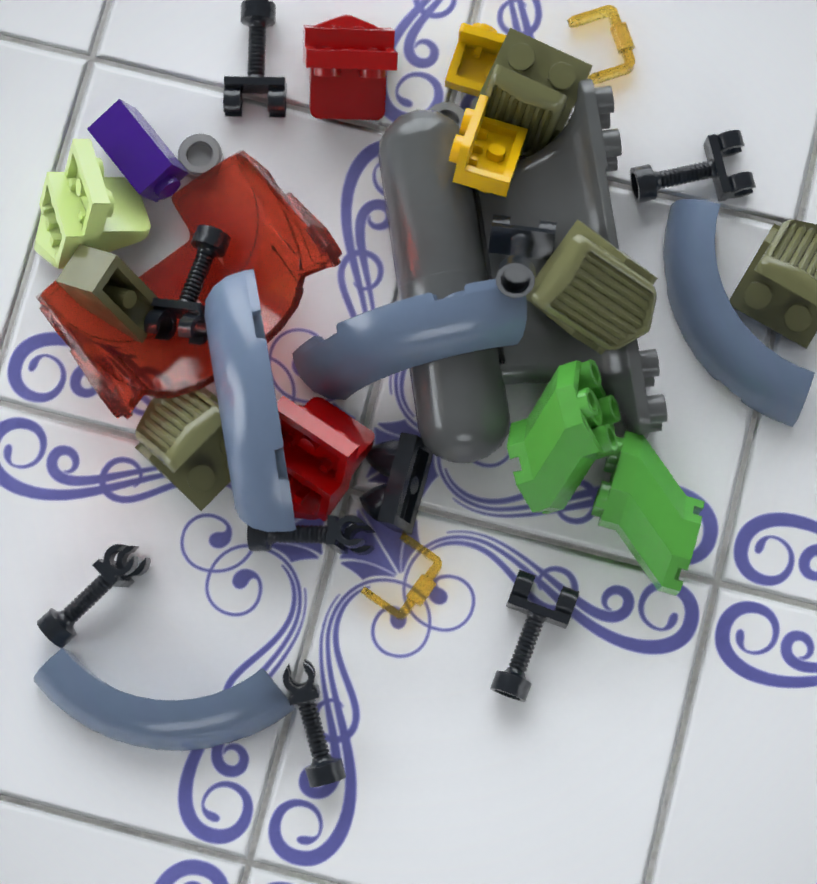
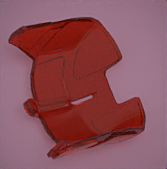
M239 150L196 177L172 195L171 201L189 230V239L162 261L140 275L139 278L158 298L178 300L197 254V249L191 245L197 226L209 225L227 233L231 237V241L225 256L213 259L198 300L205 306V300L213 286L228 275L254 269L265 339L269 343L283 329L298 308L304 292L305 277L339 265L341 263L339 257L342 255V252L327 228L292 193L288 192L285 194L264 166L244 150ZM56 280L36 296V299L42 305L39 309L57 334L71 348L70 353L96 393L116 418L124 416L126 419L130 418L133 415L134 408L143 396H152L157 399L175 398L191 393L193 390H200L215 382L208 341L203 345L188 344L190 338L179 337L178 323L180 319H176L177 329L170 340L154 339L156 334L149 333L144 342L141 343L81 307Z

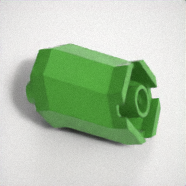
M590 359L584 362L576 360L560 365L528 418L510 424L507 442L509 458L519 457L522 469L513 472L516 486L533 513L542 512V514H550L563 510L595 460L613 455V452L618 449L613 423H617L621 419L619 407L613 395L606 396L601 386V375L594 360Z
M625 431L623 438L616 436L618 443L617 451H614L613 455L606 458L603 471L611 473L609 482L602 480L595 497L591 515L600 517L598 526L616 530L658 591L676 596L681 591L684 582L679 580L681 569L688 571L702 521V516L699 513L704 509L705 501L685 495L645 436Z

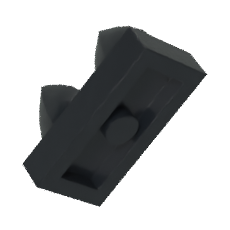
M401 432L399 440H390L374 445L365 457L375 470L389 477L387 484L376 486L359 497V500L367 514L374 520L395 532L412 535L433 453L424 445L420 436Z

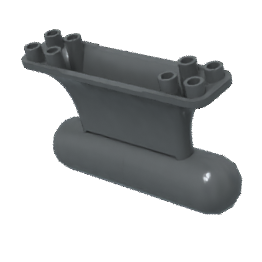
M592 79L579 81L577 100L568 123L557 137L544 148L518 161L506 197L493 193H484L478 189L452 182L457 163L450 162L449 156L456 134L459 135L460 130L459 125L454 120L439 111L420 109L397 117L386 129L379 141L378 158L399 300L428 292L436 295L439 300L452 293L465 290L466 284L496 279L499 264L510 255L488 252L494 214L511 216L510 225L539 228L540 220L557 222L553 253L577 219L588 225L619 249L606 172L617 171V156L622 155L619 129H610V113H614V97L611 85L594 88ZM529 257V260L535 266L537 276L548 260ZM527 300V321L523 337L517 345L464 353L409 368L418 431L424 445L435 456L447 461L472 463L487 458L502 446L509 433L510 413L505 385L517 383L548 384L560 365L576 360L584 362L591 359L598 366L601 375V386L606 396L613 395L617 401L621 420L626 430L637 435H643L647 439L650 432L662 431V422H667V407L664 395L647 396L646 388L654 387L655 385L654 377L660 375L656 349L639 351L638 340L636 339L620 349L605 350L601 355L571 336Z

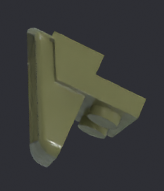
M510 28L480 91V94L489 96L484 117L528 129L520 156L529 157L555 139L566 126L577 100L578 83L588 78L593 65Z
M577 219L536 276L534 287L526 295V299L571 336L602 355L605 350L620 349L650 331L657 299L656 289L653 284L658 278L626 253L617 249L588 225Z
M787 220L781 226L774 223L729 301L733 308L806 349L817 332V224Z
M183 383L152 399L136 427L135 436L140 443L135 448L202 511L231 482L217 396L200 383L195 387L191 384Z

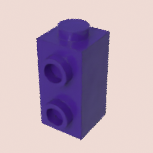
M118 99L87 128L137 193L157 203L159 200L172 196L179 189L180 181L189 174L138 109L121 99Z

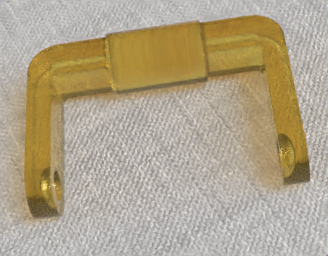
M605 5L574 15L567 20L569 27L575 28L607 17L611 24L610 31L617 51L623 57L624 64L589 75L588 79H592L594 85L630 74L635 65V57L632 52L635 45L627 23L621 21L618 10L613 5Z
M403 533L399 539L433 564L425 575L421 574L406 595L408 599L400 610L394 608L366 587H363L360 592L398 620L407 618L416 605L419 607L423 605L437 584L434 582V579L442 569L440 557L406 533Z

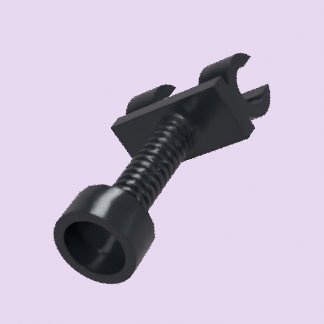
M244 0L241 3L240 22L249 27L248 76H224L223 112H225V117H242L243 94H268L267 106L269 117L286 118L287 84L285 77H264L266 28L275 25L276 4L272 1Z
M730 130L718 135H708L703 144L707 158L706 162L672 168V170L659 171V173L653 171L649 164L631 168L630 181L636 202L641 203L657 199V191L661 187L664 189L674 185L678 186L683 183L687 184V182L691 183L709 178L713 180L718 202L725 201L728 198H740L752 194V189L756 188L752 172H740L727 177L722 158L742 151L741 147L745 145L741 131Z
M494 214L488 252L510 255L499 264L496 276L497 287L508 297H524L532 291L536 277L535 266L529 260V257L546 260L551 257L554 250L557 222L540 220L539 228L510 225L511 216Z
M209 225L197 226L191 241V245L197 249V254L184 283L181 295L178 300L153 298L151 306L154 308L148 312L144 320L145 333L156 334L154 339L168 341L176 332V319H180L178 323L179 337L190 338L188 344L203 345L208 341L204 318L205 306L197 303L213 259L215 257H224L231 241V237L227 233Z
M328 515L327 525H324V527L323 525H296V530L287 532H266L248 525L247 543L250 551H271L273 544L277 541L279 543L310 542L315 544L319 542V544H326L339 554H348V549H350L355 554L367 555L375 548L363 545L366 541L364 539H356L354 536L360 531L367 533L376 532L357 516L347 515L340 519L336 515Z
M112 545L106 550L104 560L98 559L92 565L100 575L91 582V585L87 586L88 588H85L81 594L75 597L74 601L72 600L71 604H68L64 610L56 611L51 608L37 621L39 629L53 644L60 648L65 647L77 635L74 629L75 622L91 609L95 602L97 603L98 599H101L112 587L129 588L135 582L132 579L133 576H141L147 572L151 563L150 558L146 557L137 567L139 561L137 556H133L128 562L127 558L139 546Z
M519 570L506 607L527 614V619H525L526 623L523 624V632L520 633L521 636L518 638L520 641H517L518 645L515 646V654H512L513 658L510 660V667L505 671H496L490 689L508 698L525 702L532 685L525 678L524 672L527 671L525 667H528L527 663H530L529 659L532 657L530 654H533L532 650L535 649L534 646L537 644L535 641H538L537 637L540 635V628L543 627L542 624L546 621L566 629L580 592L563 586L555 609H548L527 601L536 575Z
M304 659L303 666L308 679L303 683L295 682L291 677L292 671L290 664H288L283 673V683L290 692L288 695L290 706L295 704L300 706L298 709L301 711V720H304L302 724L305 725L303 727L306 729L307 742L310 743L308 746L311 748L310 752H313L311 753V757H313L312 763L305 768L309 786L312 788L340 781L346 778L342 759L333 758L328 753L330 751L327 749L326 736L323 735L325 733L322 730L323 726H320L322 722L320 721L321 718L318 717L320 714L317 712V703H314L316 698L320 697L319 685H313L316 675L315 668L310 661Z

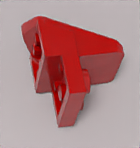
M348 14L337 16L316 25H303V63L306 68H309V110L314 118L380 120L385 115L387 70L397 71L398 52L394 49L395 30L377 27Z
M283 395L277 401L294 518L307 520L321 519L325 522L328 519V515L332 513L349 489L352 475L372 449L375 434L372 430L324 398L313 397L302 406L297 405Z

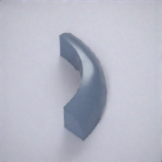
M698 199L675 201L670 207L665 228L663 260L667 282V296L684 340L707 372L716 381L719 380L731 392L740 397L745 405L770 419L793 427L802 411L815 372L791 363L766 347L752 334L732 307L724 290L716 260L715 232L720 204Z
M254 269L244 270L226 276L213 286L205 300L204 311L234 505L240 520L252 528L266 532L296 530L292 497Z
M496 279L466 284L465 290L452 293L439 300L436 295L430 292L413 296L342 321L336 325L337 333L325 340L323 337L313 336L292 353L293 360L300 378L312 391L328 399L346 400L352 394L371 383L418 365L464 353L517 345L523 337L527 321L526 296L511 298L504 295L498 289Z
M61 648L33 677L34 682L52 702L87 728L120 742L155 750H199L231 743L268 728L296 709L294 705L290 706L289 699L263 668L231 688L212 695L185 700H156L122 692L99 679L72 652Z

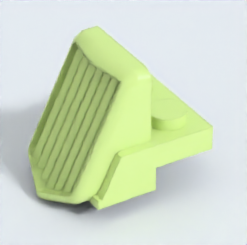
M72 139L65 172L46 173L39 203L42 214L38 225L34 250L54 267L64 269L80 244L111 252L141 242L148 237L151 224L142 196L137 193L126 177H104L102 159L96 158L91 139Z

